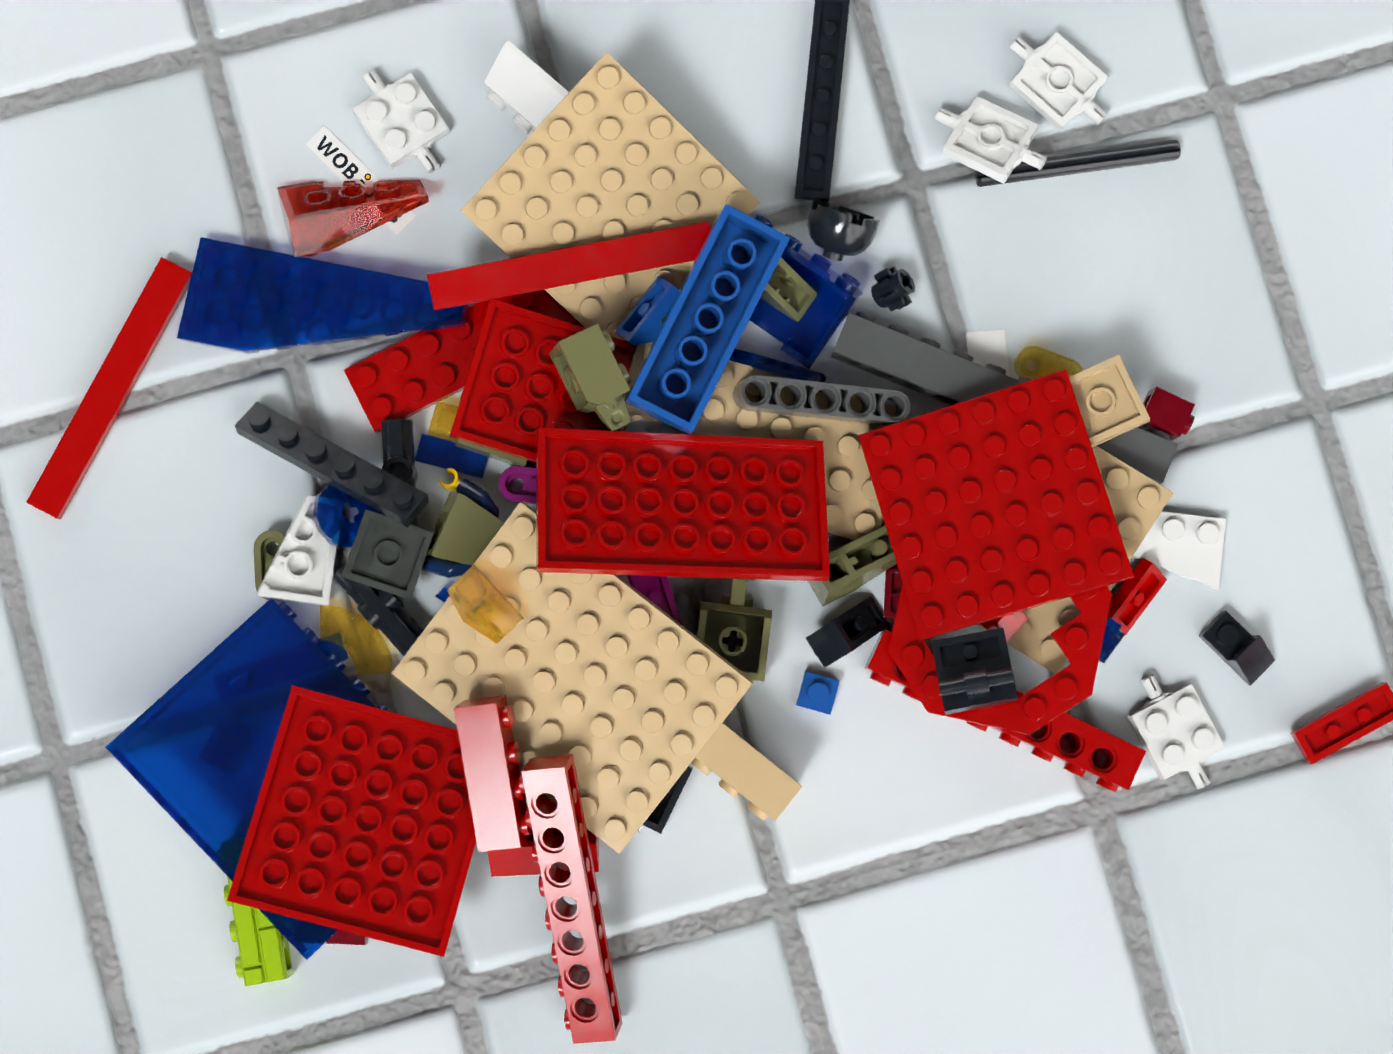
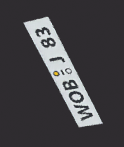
M325 125L305 144L396 235L416 217Z

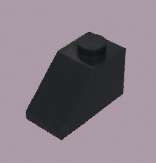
M869 596L806 637V640L824 668L861 646L890 624L884 618L873 598Z

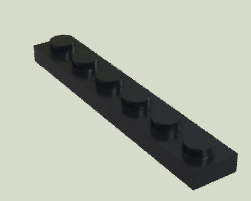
M815 0L794 199L829 202L850 0Z
M256 402L235 425L237 434L407 528L429 503L428 494L259 402Z

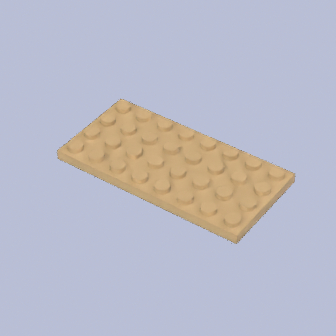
M653 342L636 345L629 371L631 383L628 384L629 388H631ZM729 360L691 435L823 441L828 534L855 541L879 529L883 516L858 435L889 425L742 410L733 400L734 387L738 382L752 375L795 378ZM747 384L745 387L747 399L757 402L759 399L757 387ZM782 388L780 399L785 405L791 406L794 402V395L789 389ZM817 392L815 403L820 409L825 410L828 407V398L824 393ZM852 395L850 407L854 412L860 413L863 407L862 402L857 396ZM626 403L631 422L616 430L685 434ZM884 404L885 412L889 416L894 417L896 406Z

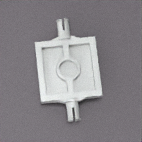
M1058 32L1046 44L1035 50L1022 40L1020 36L1014 41L1010 49L1017 53L1025 62L1022 70L1010 82L1009 87L1060 131L1073 117L1082 112L1089 116L1097 125L1101 123L1108 113L1092 100L1095 97L1096 91L1108 78L1104 72Z
M374 69L369 71L370 76L368 73H365L363 79L373 93L370 98L355 106L352 110L391 169L406 160L418 157L427 173H432L433 168L437 170L440 164L434 158L430 149L436 141L450 133L449 127L413 75L409 73L392 84L384 85Z
M976 96L970 107L959 116L943 107H940L935 116V121L953 128L951 136L943 146L942 154L1003 184L1013 169L1022 161L1041 170L1047 160V156L1029 149V144L1037 133L1038 124L979 96Z
M1155 675L1141 680L1140 682L1143 684L1150 700L1143 708L1127 717L1159 779L1165 780L1180 771H1188L1196 789L1209 785L1211 782L1208 780L1201 763L1208 756L1225 748L1193 685L1187 684L1174 692L1163 693Z

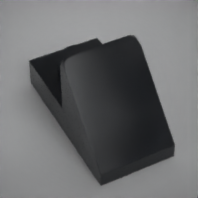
M1222 611L1199 635L1249 686L1275 661L1263 638L1260 635H1251L1227 611Z

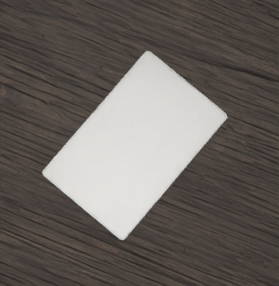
M1005 330L967 332L968 354L974 358L973 362L986 367V364L999 366L1005 369V375L1009 376Z

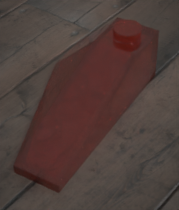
M379 180L373 184V187L356 185V181H344L343 187H324L323 181H310L277 187L288 239L295 257H312L320 252L330 251L429 202L428 194L421 180Z

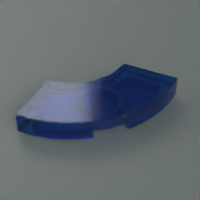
M734 349L729 359L730 361L790 379L825 382L827 378L825 374L739 349Z

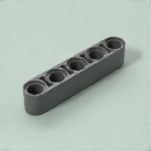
M752 375L738 382L733 391L734 402L740 409L746 411L875 425H891L906 419L911 409L908 397L903 392L897 390ZM747 384L757 387L759 391L757 402L747 399L745 395ZM782 388H787L793 393L794 402L791 406L785 405L781 401L780 392ZM817 392L824 393L828 398V407L825 410L820 409L815 403ZM852 395L857 396L862 402L863 407L860 413L854 412L850 407ZM887 399L893 401L896 405L894 417L889 416L884 410V404Z

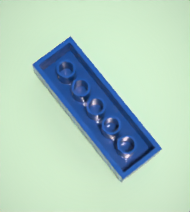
M728 204L724 205L624 400L626 404L685 434L693 433L790 237Z

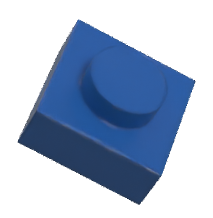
M805 671L796 706L831 715L840 681Z

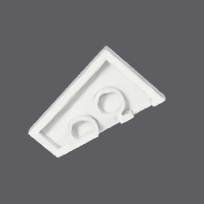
M311 495L304 497L255 596L322 606L329 605L343 501Z

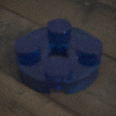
M328 484L315 497L313 516L319 533L330 545L352 548L365 508L378 511ZM345 503H349L351 508L357 507L358 514L354 516L355 522L353 523L349 522L348 518H343L341 512L345 510Z

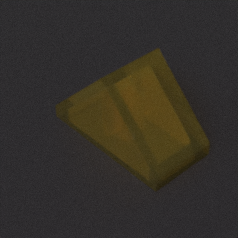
M476 565L469 568L447 590L463 622L496 644L524 619Z

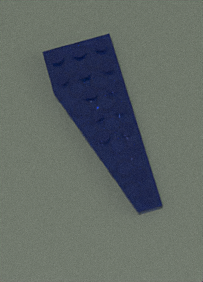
M201 237L177 338L181 341L250 354L258 353L261 350H282L293 346L321 345L367 339V337L392 336L403 332L419 330L423 332L463 327L468 304L434 310L428 281Z

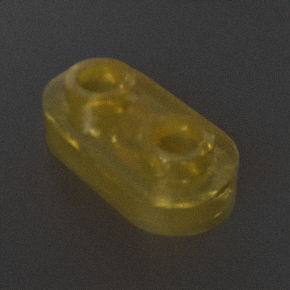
M1039 346L1024 348L1014 361V369L1018 377H1026L1032 380L1067 369L1069 377L1083 371L1082 366L1077 361ZM1027 360H1033L1036 362V371H1030L1027 369Z

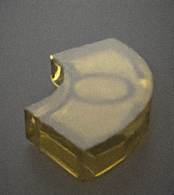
M320 605V640L334 642L344 648L354 661L356 674H386L394 671L391 653L384 638L364 617L345 608Z

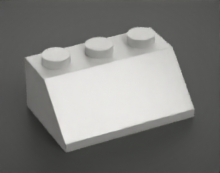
M509 40L503 45L484 81L488 93L486 98L500 111L506 108L514 115L513 122L527 134L530 130L533 132L569 93Z

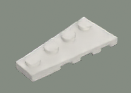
M1161 511L1133 557L1139 560L1144 558L1154 563L1155 566L1171 571L1176 575L1203 583L1205 586L1213 589H1219L1226 519Z

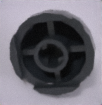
M823 201L812 202L807 227L813 243L824 249L822 256L842 261L844 255L856 256L864 252L872 244L880 220L847 207L840 206L830 209L828 208L830 203Z

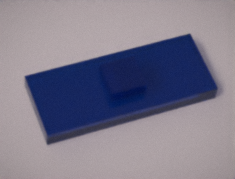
M422 434L415 457L416 462L443 469L453 468L458 473L483 479L489 457L454 446L455 442Z

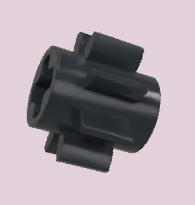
M893 266L890 269L885 268L874 275L877 283L871 287V294L879 307H888L892 312L912 303L908 295L914 292L915 285L908 272L903 269L897 271L896 267Z

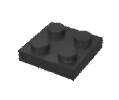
M365 508L342 577L411 600L434 531L414 524L407 528L382 513Z

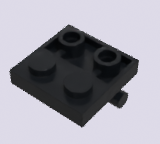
M1003 627L931 641L945 715L1018 701Z

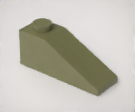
M886 526L829 553L830 578L827 581H808L822 606L852 593L897 564Z

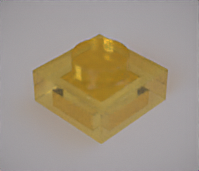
M437 401L428 435L455 443L456 438L449 435L458 406Z

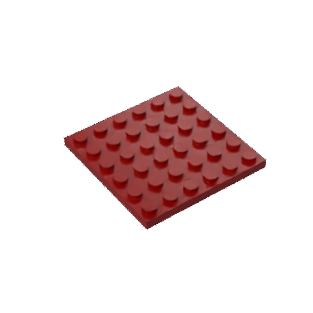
M1067 369L858 435L920 641L1134 578Z
M292 685L227 901L444 957L476 844L458 731L453 728Z

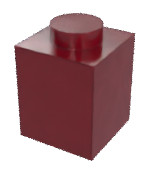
M1157 386L1148 391L1143 405L1150 417V422L1141 426L1148 430L1162 431L1170 436L1169 440L1171 441L1180 437L1181 434L1186 435L1195 419V416L1191 415L1195 404Z

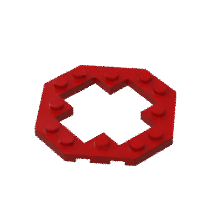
M903 583L888 652L928 713L1031 735L1092 696L1112 592L1108 586H1104L1069 597L1080 615L1059 627L1050 635L1070 665L1020 696L1016 702L945 715L934 655L925 641H920Z

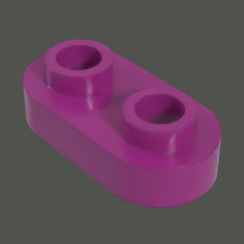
M513 466L506 469L501 474L498 482L501 494L511 502L520 503L524 501L526 504L536 505V468ZM515 479H521L524 486L520 491H513L511 483Z

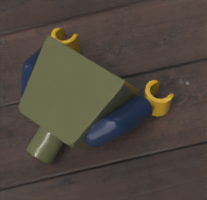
M447 468L446 471L455 476V479L451 484H444L439 480V484L450 493L433 529L434 535L427 552L429 555H426L422 569L424 568V571L451 578L466 575L503 526L504 522L498 519L499 509L485 489L467 479L462 480L457 471L453 468Z

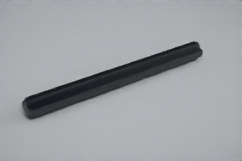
M1177 140L1052 156L1047 157L1041 170L1022 161L1013 169L1005 183L1177 160L1181 155L1180 144ZM975 170L977 186L1003 184Z

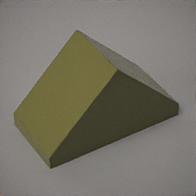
M780 258L760 298L792 320L799 322L818 294Z

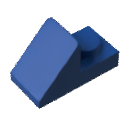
M658 276L614 332L632 345L654 342L663 325L661 320L669 313L680 290Z

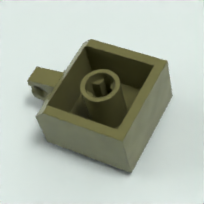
M596 324L559 341L549 355L576 410L586 414L596 412L608 431H616L631 422L623 398L630 391L628 384L631 383V379L625 366L622 363L617 364L612 354L615 347L609 333L606 330L601 331L599 325Z
M733 579L731 596H722L721 604L701 601L697 637L751 680L764 681L772 610L753 608V599H745L747 580ZM730 632H736L737 639L742 640V646H736L734 652L728 651V645L722 644V638L729 637Z

